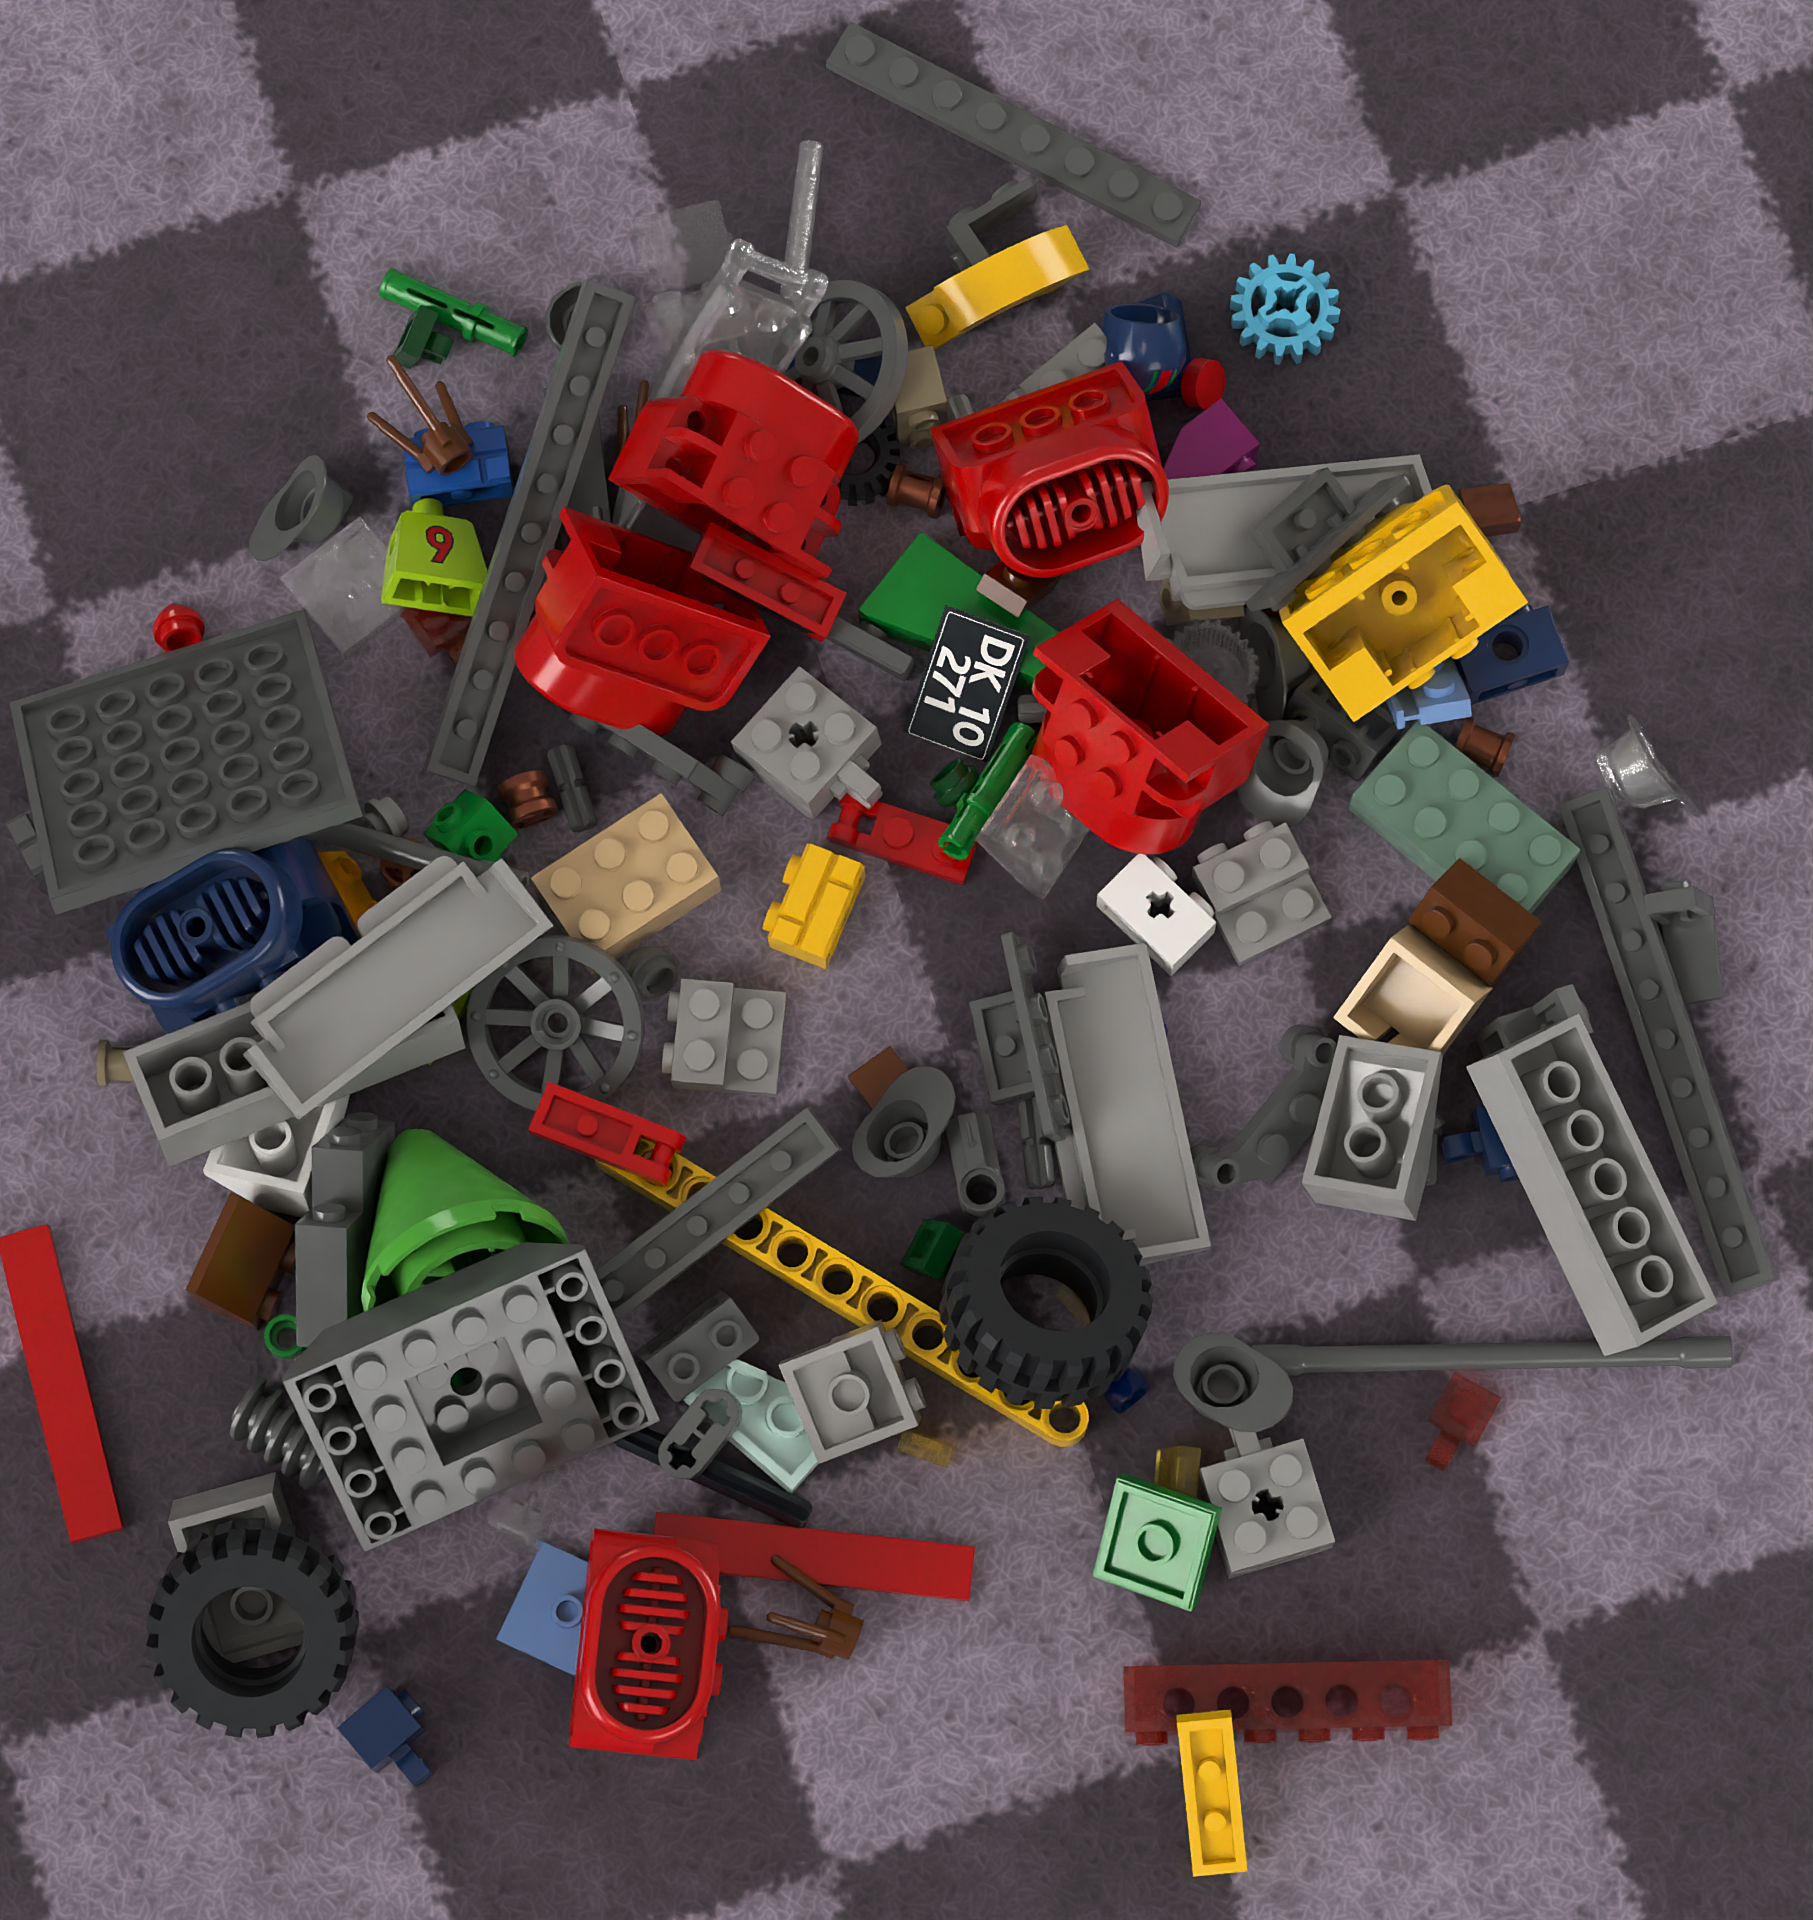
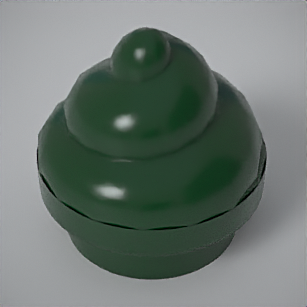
M962 758L951 761L929 783L935 791L934 799L943 807L952 806L957 810L956 804L964 793L969 794L978 781L979 771L973 764L967 765Z

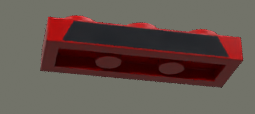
M713 522L705 525L685 568V571L820 642L827 638L847 594Z

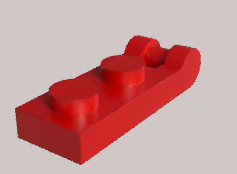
M847 793L839 801L838 806L842 810L838 822L832 823L826 837L829 842L964 886L980 835L967 858L958 860L942 851L944 847H939L938 845L939 838L950 824L877 801L869 810ZM861 816L875 820L871 835L857 830Z
M549 1081L528 1129L531 1135L629 1172L661 1187H667L672 1175V1171L669 1169L675 1153H681L686 1141V1137L675 1130ZM641 1139L655 1144L649 1160L635 1155Z

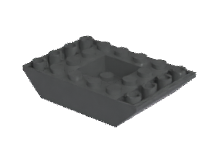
M523 1242L326 1328L281 1377L364 1552L660 1421L583 1244ZM471 1367L478 1370L476 1379L468 1385L458 1386L450 1382L453 1374L461 1368Z

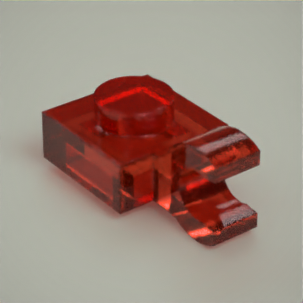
M410 607L401 611L400 615L428 656L431 658L443 650L456 668L465 642L462 637L468 633L470 627L467 618L464 615Z
M1454 1372L1428 1422L1441 1428V1431L1425 1462L1444 1471L1460 1440L1475 1447L1502 1397Z

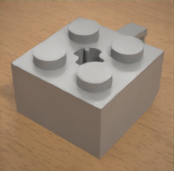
M800 666L731 741L737 759L743 766L802 814L813 820L834 797L841 800L847 793L870 810L883 795L880 784L866 773L871 766L867 760L882 744L877 727ZM813 741L816 742L812 747H811L810 745L806 744V743H811V742H813Z
M1229 1428L1234 1448L1223 1451L1226 1461L1200 1468L1198 1474L1205 1502L1222 1507L1215 1535L1228 1578L1230 1579L1331 1549L1335 1539L1304 1439L1273 1447L1270 1437L1258 1440L1256 1432H1239ZM1258 1497H1266L1268 1503H1277L1280 1509H1276L1273 1515L1274 1520L1267 1521L1263 1513L1254 1514L1252 1507H1257Z

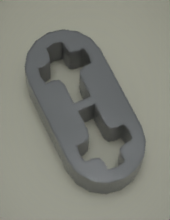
M710 1389L703 1391L685 1411L659 1447L658 1460L665 1473L676 1479L689 1480L698 1477L712 1462L741 1423L742 1407L739 1400L726 1390ZM724 1399L728 1403L724 1411L730 1417L728 1423L724 1425L715 1422L704 1433L700 1428L709 1418V1413L704 1407L709 1401L719 1404ZM696 1435L701 1440L691 1453L693 1458L696 1459L694 1466L681 1465L676 1469L673 1466L676 1455L671 1451L672 1447L675 1444L686 1446Z

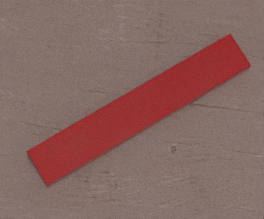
M45 1224L0 1237V1256L70 1542L75 1544L125 1530L51 1227Z
M656 1512L653 1534L720 1544L718 1558L720 1565L719 1574L796 1583L771 1563L770 1558L773 1555H779L821 1586L969 1602L974 1546Z

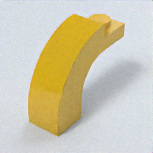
M1064 225L1033 236L982 260L935 286L932 292L905 308L924 346L933 345L934 350H937L996 315L1025 301L1048 294L1090 269L1068 225Z

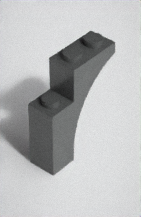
M368 1112L348 1114L344 1120L312 1146V1209L295 1224L297 1346L309 1347L324 1329L364 1312L361 1295L366 1270L372 1215L380 1180L385 1168L388 1148L395 1140V1122L378 1120L376 1114Z

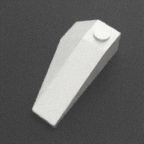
M350 1095L312 1109L299 1120L296 1116L210 1150L203 1169L204 1174L265 1210L302 1218L312 1209V1146L344 1120Z

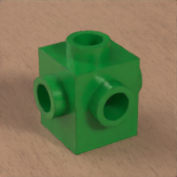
M464 789L453 802L441 807L435 814L433 823L423 833L438 849L476 860H489L492 862L500 860L502 851L518 835L514 828L487 799L467 789Z

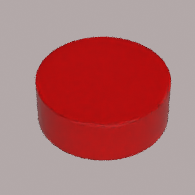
M1193 359L1185 368L1181 379V394L1185 404L1190 408L1206 410L1222 398L1225 389V372L1221 363L1212 359Z

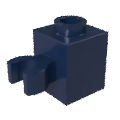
M1484 1105L1475 1107L1470 1116L1474 1132L1443 1137V1142L1440 1143L1445 1164L1480 1156L1485 1177L1499 1174L1501 1182L1519 1180Z
M386 1685L337 1727V1730L375 1773H378L393 1760L407 1779L416 1787L433 1774L410 1746L426 1731L418 1721L426 1713L406 1689L396 1695Z

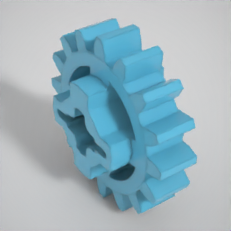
M1290 253L1286 264H1279L1276 257L1272 254L1268 255L1266 269L1263 270L1254 262L1250 265L1249 277L1251 280L1243 277L1237 279L1235 290L1239 294L1231 295L1230 309L1237 313L1232 315L1231 327L1232 329L1244 328L1239 342L1242 346L1249 345L1252 342L1257 344L1256 358L1260 359L1267 351L1274 353L1275 364H1281L1284 354H1291L1295 363L1298 364L1302 361L1304 349L1307 348L1309 352L1316 356L1320 353L1321 349L1320 339L1332 340L1335 328L1331 324L1338 323L1340 309L1333 306L1338 302L1339 292L1338 289L1325 290L1329 284L1330 274L1324 272L1315 276L1313 274L1315 261L1310 259L1303 267L1296 266L1295 254ZM1257 294L1263 307L1258 309L1256 316H1253L1251 303ZM1316 301L1318 318L1312 324L1310 321L1311 316L1306 310L1311 308L1312 303ZM1279 303L1285 309H1281L1278 312L1276 310V304ZM1291 305L1294 306L1293 313H1290L1286 308ZM1275 335H1282V336H1289V337H1279V336H1275Z

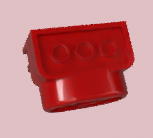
M712 349L703 352L698 357L680 397L655 398L645 404L635 421L608 480L700 536L705 525L713 522L817 578H828L832 568L815 557L824 538L838 536L843 527L842 523L835 517L841 500L838 484L859 442V432L853 421L843 412L777 370L735 352Z
M1122 361L929 429L960 537L966 535L970 543L978 549H994L999 558L1008 567L1020 574L1037 578L1056 577L1123 554L1142 544L1144 531L1138 527L1136 510L1138 511L1145 504L1140 484L1142 482L1151 481L1154 489L1152 497L1160 521H1162L1167 510L1169 484L1162 467L1145 394Z
M563 507L559 516L571 541L564 552L549 550L543 558L542 566L548 578L535 600L536 614L517 643L514 651L516 665L526 681L549 701L573 714L618 729H631L640 724L658 736H664L671 732L687 707L700 711H712L724 706L733 697L771 637L757 608L686 572L685 568L692 552ZM721 603L724 604V608L721 610L713 607V605Z
M1118 598L1035 647L1033 655L1047 667L1036 674L1032 692L1037 701L1047 709L1032 751L1034 774L1042 788L1053 799L1103 841L1121 850L1136 854H1161L1174 850L1190 838L1201 811L1243 785L1248 779L1270 724Z
M594 1528L591 1531L567 1747L697 1760L698 1745L703 1733L704 1717H707L708 1702L711 1696H719L722 1663H716L718 1642L725 1641L728 1623V1608H721L720 1605L721 1585H718L720 1544L676 1538L674 1536ZM645 1636L651 1637L655 1642V1647L651 1652H646L641 1648V1640Z

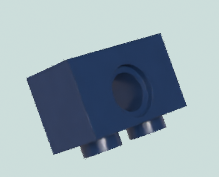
M1524 605L1477 637L1479 643L1472 651L1459 659H1453L1469 694L1471 705L1563 676L1569 664V659L1548 605L1533 610L1532 605ZM1499 643L1510 644L1516 649L1519 657L1510 661L1502 660L1495 655L1492 647Z

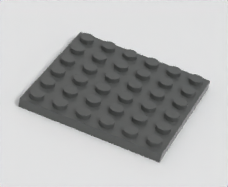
M304 609L9 702L49 900L56 915L160 882L197 859L220 849L235 848L253 852L363 817L312 631Z

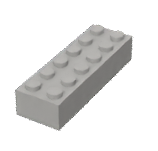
M250 1002L123 1052L169 1167L295 1117L292 1111L243 1056L248 1049L264 1039L250 1023L255 1019L250 1012ZM452 1004L315 1108L464 1049L465 1044L460 1023Z
M1579 1014L1546 1026L1466 1066L1604 1356L1639 1347L1718 1304Z

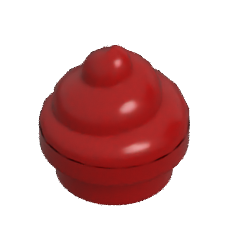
M175 603L168 605L159 613L152 627L155 642L166 653L201 642L205 632L202 617L196 610Z

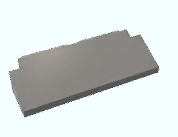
M1420 454L1168 480L1169 502L1162 521H1160L1152 497L1154 489L1151 481L1142 482L1140 484L1145 504L1141 509L1136 510L1138 527L1144 531L1141 550L1145 580L1170 579L1172 601L1182 600L1184 605L1192 610L1246 605L1245 602L1278 573L1249 531L1314 472L1328 467L1353 504L1381 480L1405 474L1411 483L1398 494L1401 500L1397 505L1399 506L1405 503L1416 502L1432 491Z
M448 856L438 857L360 916L357 928L362 938L351 946L343 937L330 938L251 999L249 1008L255 1019L250 1023L264 1039L248 1049L243 1056L299 1120L554 925L502 858L476 878L464 861L457 865Z
M1147 943L1065 955L1057 968L1061 990L1045 992L1042 996L1047 1010L1048 1022L1041 1024L1045 1044H1052L1058 1061L1059 1072L1052 1075L1056 1094L1062 1093L1070 1118V1122L1067 1124L1068 1128L1064 1129L1066 1139L1054 1142L1065 1199L1072 1200V1207L1084 1210L1085 1206H1088L1100 1212L1098 1216L1100 1220L1106 1224L1113 1221L1125 1231L1122 1237L1126 1244L1131 1241L1135 1243L1143 1256L1139 1266L1208 1250L1211 1244Z

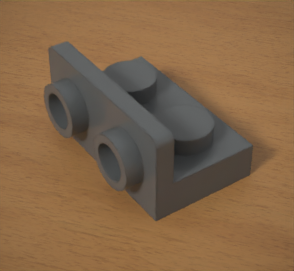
M1316 670L1295 690L1284 709L1281 719H1298L1301 721L1308 717L1316 719L1315 729L1320 732L1326 741L1329 750L1328 759L1356 781H1359L1367 773L1374 760L1404 730V728L1397 729L1386 701L1353 722Z
M718 1289L638 1349L635 1354L647 1370L657 1378L669 1396L675 1402H679L759 1341V1335L732 1298Z

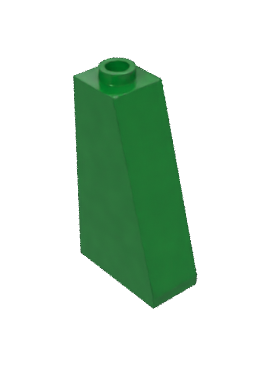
M923 532L918 534L858 609L859 624L862 621L868 622L888 634L889 638L927 652L931 650L945 605L1029 635L1030 639L1014 684L1032 690L1036 674L1047 667L1033 655L1035 647L1060 633L1031 611L1027 610L1018 618L978 592L976 588L983 576Z

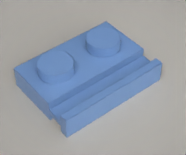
M1451 656L1434 667L1435 674L1427 682L1415 689H1409L1406 686L1386 700L1397 729L1405 728V721L1416 719L1419 720L1420 725L1472 717L1469 694Z

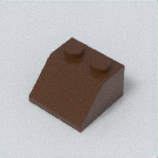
M1461 858L1431 886L1408 920V924L1412 925L1493 989L1490 993L1498 986L1543 923Z
M230 1192L185 1290L201 1307L259 1331L263 1320L270 1322L280 1307L283 1293L277 1291L285 1272L293 1274L296 1270L295 1226L243 1197Z

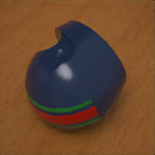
M1142 303L1113 304L1105 309L1101 330L1107 338V349L1104 353L1106 366L1122 361L1144 394L1162 391L1173 383L1181 373L1186 361V341L1180 316L1170 309ZM1128 320L1141 321V322H1146V323L1133 322V321H1128Z

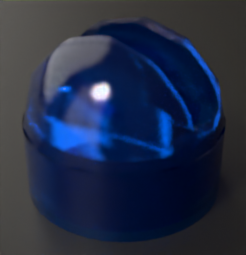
M1127 1367L1118 1381L1111 1382L1108 1390L1104 1393V1397L1110 1406L1118 1414H1121L1145 1396L1150 1386L1139 1373ZM1132 1395L1131 1400H1126L1128 1397Z

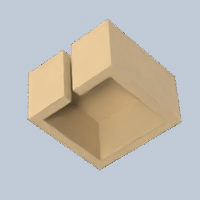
M1409 924L1390 938L1333 1018L1358 1038L1378 1041L1393 1027L1399 1034L1388 1043L1439 1051L1444 1055L1493 988Z

